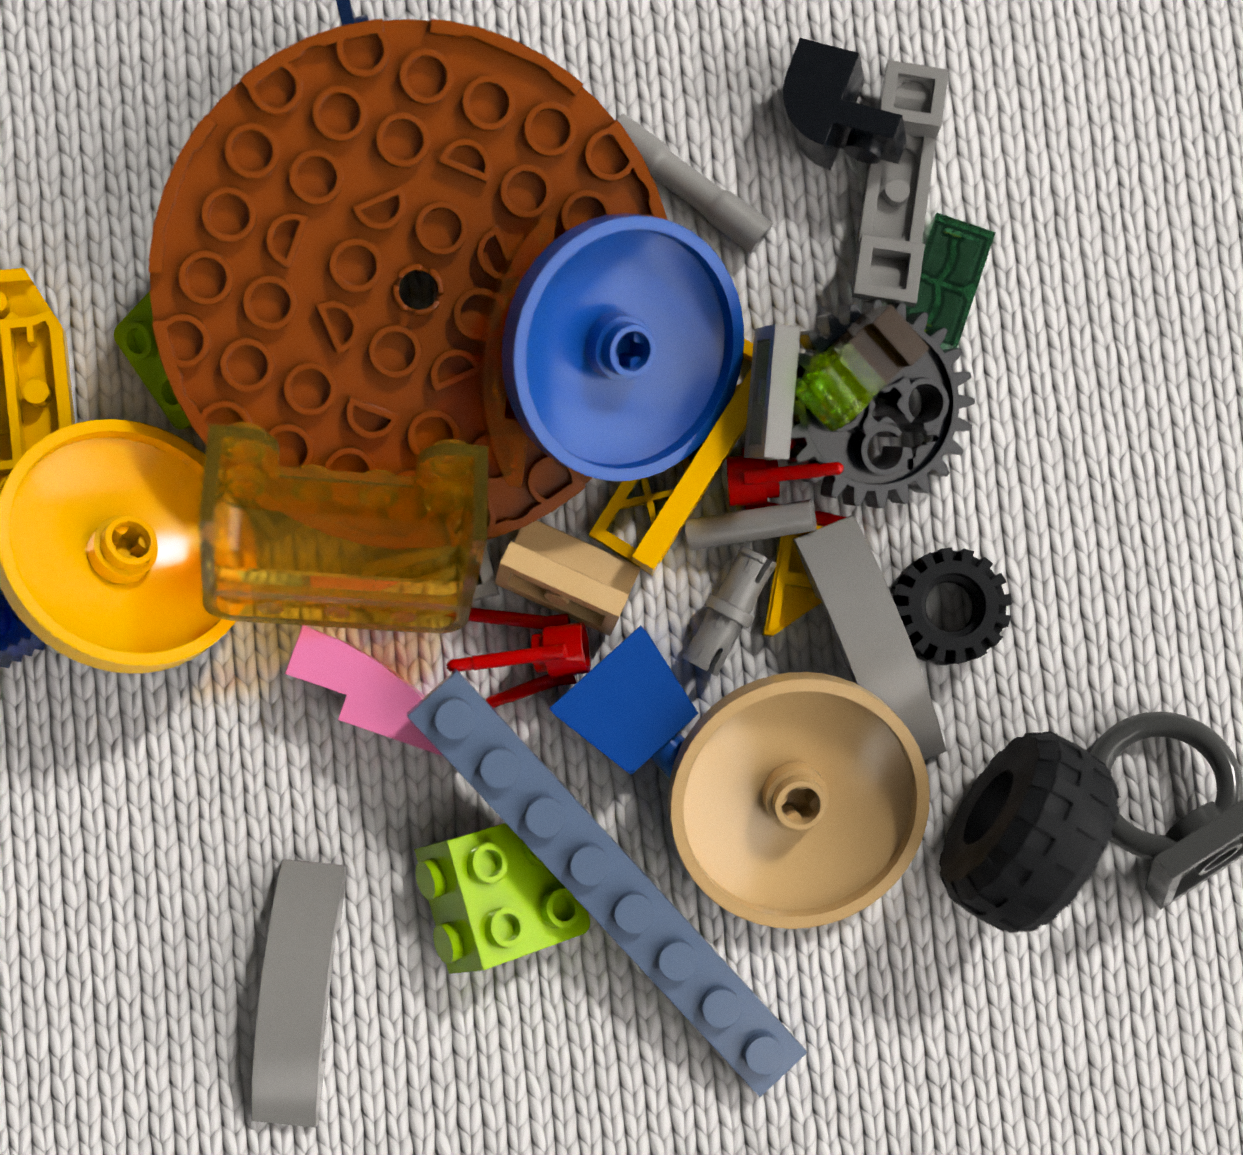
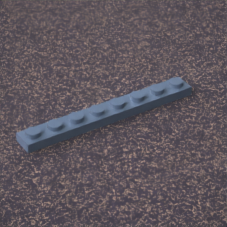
M457 669L450 673L407 712V717L759 1097L808 1053L792 1033Z

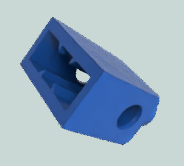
M641 625L549 708L556 717L630 775L651 758L669 779L674 761L685 740L679 731L698 715L691 700L649 634Z

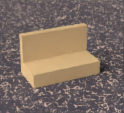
M536 520L520 528L515 541H510L500 561L495 584L560 614L568 613L571 619L583 622L586 626L611 636L641 567Z

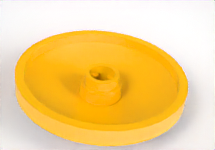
M102 419L76 423L61 428L34 444L16 463L0 488V588L20 620L37 637L59 653L79 663L105 671L127 674L157 672L179 666L205 652L225 635L237 621L247 604L255 580L256 543L251 520L245 505L230 480L212 460L196 447L170 432L129 420Z

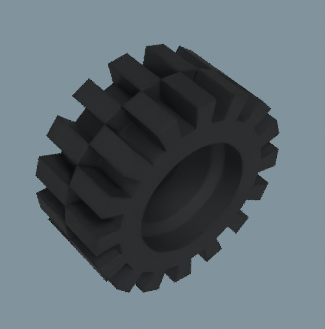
M943 548L933 553L930 552L912 562L904 569V573L896 579L892 587L895 589L893 600L917 658L923 661H933L936 665L960 664L978 659L987 654V650L990 647L996 646L1003 638L1000 632L1002 628L1009 626L1011 618L1010 615H1006V606L1012 605L1011 593L1004 594L1001 585L1007 582L1002 573L997 575L993 573L990 569L993 563L986 557L978 559L973 556L974 551L967 549L952 551V548ZM953 583L959 585L971 598L972 616L967 625L959 631H943L934 626L927 616L925 607L927 596L933 587L938 584Z

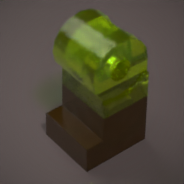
M891 304L868 309L815 362L816 365L796 386L795 395L828 431H836L861 413L887 383L904 367L912 366L930 347Z

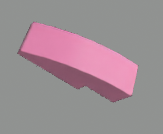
M302 625L285 673L286 675L345 694L346 698L338 718L339 721L442 755L407 717V712L425 697L417 688L390 667L355 646Z

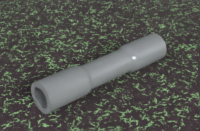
M624 113L616 119L641 153L652 178L702 213L711 225L752 254L758 248L773 226V222L732 192L723 190L673 154L664 142Z

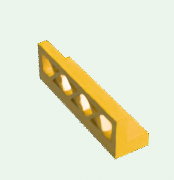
M744 338L743 357L752 362L753 343ZM751 369L743 382L736 385L732 399L708 437L698 447L700 449L690 463L689 457L681 461L684 475L675 489L651 494L648 477L632 481H622L589 532V537L653 576L685 525L686 520L689 519L725 462L726 457H728L746 428ZM640 480L644 496L627 499ZM667 500L658 516H656L654 502ZM646 504L651 527L637 549L607 531L620 510Z

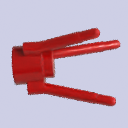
M794 438L791 439L790 450L796 445ZM741 448L742 456L726 457L729 507L745 506V510L779 505L767 502V498L780 497L779 481L839 475L843 472L844 467L840 462L778 467V460L744 458V448ZM815 510L816 523L820 526H826L846 518L845 516Z
M458 606L448 607L444 610L445 616L452 619L543 630L541 634L532 635L531 648L452 659L447 662L446 667L450 672H453L455 669L459 672L475 671L533 663L537 673L548 672L544 676L487 697L486 701L492 708L520 700L555 686L576 684L578 681L577 674L590 672V646L585 624L583 622L570 623L568 613L544 616Z

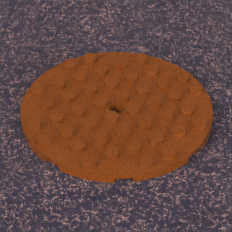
M373 19L338 26L296 42L273 54L247 72L217 102L208 115H205L197 124L178 155L163 189L154 221L149 254L152 326L161 362L177 401L190 424L212 454L219 461L221 460L238 479L255 491L257 496L291 518L326 534L361 544L393 549H407V547L428 548L447 545L457 547L493 539L527 526L553 512L576 496L586 487L585 484L592 479V477L567 468L549 458L530 440L517 421L506 393L502 370V340L510 304L520 282L536 258L553 241L573 227L594 218L621 213L668 219L657 186L647 165L618 120L615 121L599 101L582 87L584 84L545 55L514 39L492 31L441 19H431L430 21L415 19L383 21L382 19ZM415 270L424 271L429 274L435 281L437 288L436 297L432 304L422 309H413L405 305L399 295L400 281L407 273Z

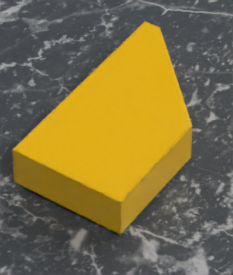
M806 533L779 537L775 559L777 566L773 570L762 636H774L821 603V600L814 595L793 542L794 538Z

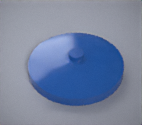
M621 213L594 218L573 227L553 241L527 270L515 292L506 318L502 340V370L506 393L518 423L530 440L549 458L592 478L608 481H632L650 477L675 466L705 441L729 404L740 375L744 349V323L738 293L728 270L716 252L703 239L680 224L646 215Z

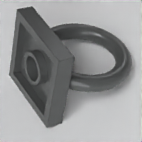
M1147 712L1133 715L1113 725L1097 740L1090 753L1104 762L1107 769L1111 771L1120 753L1137 741L1152 737L1177 739L1192 746L1203 755L1214 772L1217 786L1215 803H1206L1190 812L1172 826L1165 835H1156L1143 831L1129 823L1118 812L1117 821L1114 823L1110 840L1133 855L1154 860L1145 890L1161 910L1243 857V777L1232 750L1211 728L1185 715L1172 712Z

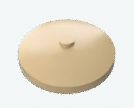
M789 672L764 677L743 685L720 699L697 721L685 738L674 761L668 788V816L673 839L685 868L700 889L716 904L742 919L759 925L787 929L811 928L843 920L860 912L882 897L900 879L915 857L926 829L930 806L929 780L923 756L911 732L896 713L872 692L854 682L837 676L813 672Z

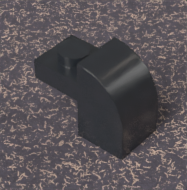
M800 38L787 70L783 86L785 109L793 136L800 150L812 162L828 170L832 169L839 148L844 149L848 156L860 162L876 164L881 159L898 164L906 144L903 115L857 103L865 82L860 53Z

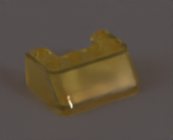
M235 423L232 425L209 424L199 513L203 607L208 613L224 620L419 633H449L463 628L468 623L487 543L488 446L469 445L455 439L438 441L420 452L417 457L414 477L399 476L385 470H370L365 473L333 471L319 465H303L298 468L279 466V443L272 435L265 432L263 428L251 423Z

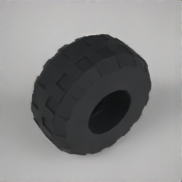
M1051 731L1025 733L1023 737H1016L1010 741L1002 751H999L993 757L990 764L975 780L971 790L959 806L951 827L948 829L939 860L941 867L939 874L947 890L948 897L973 916L1003 932L1004 930L1009 933L1038 930L1039 926L1048 925L1056 919L1057 915L1078 896V892L1086 881H1089L1112 837L1111 832L1119 812L1117 799L1120 796L1111 771L1107 769L1106 764L1087 750Z

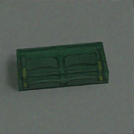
M936 213L924 243L925 248L917 304L915 307L906 306V318L911 313H928V321L924 332L931 328L945 327L948 332L940 348L951 349L958 347L996 232Z

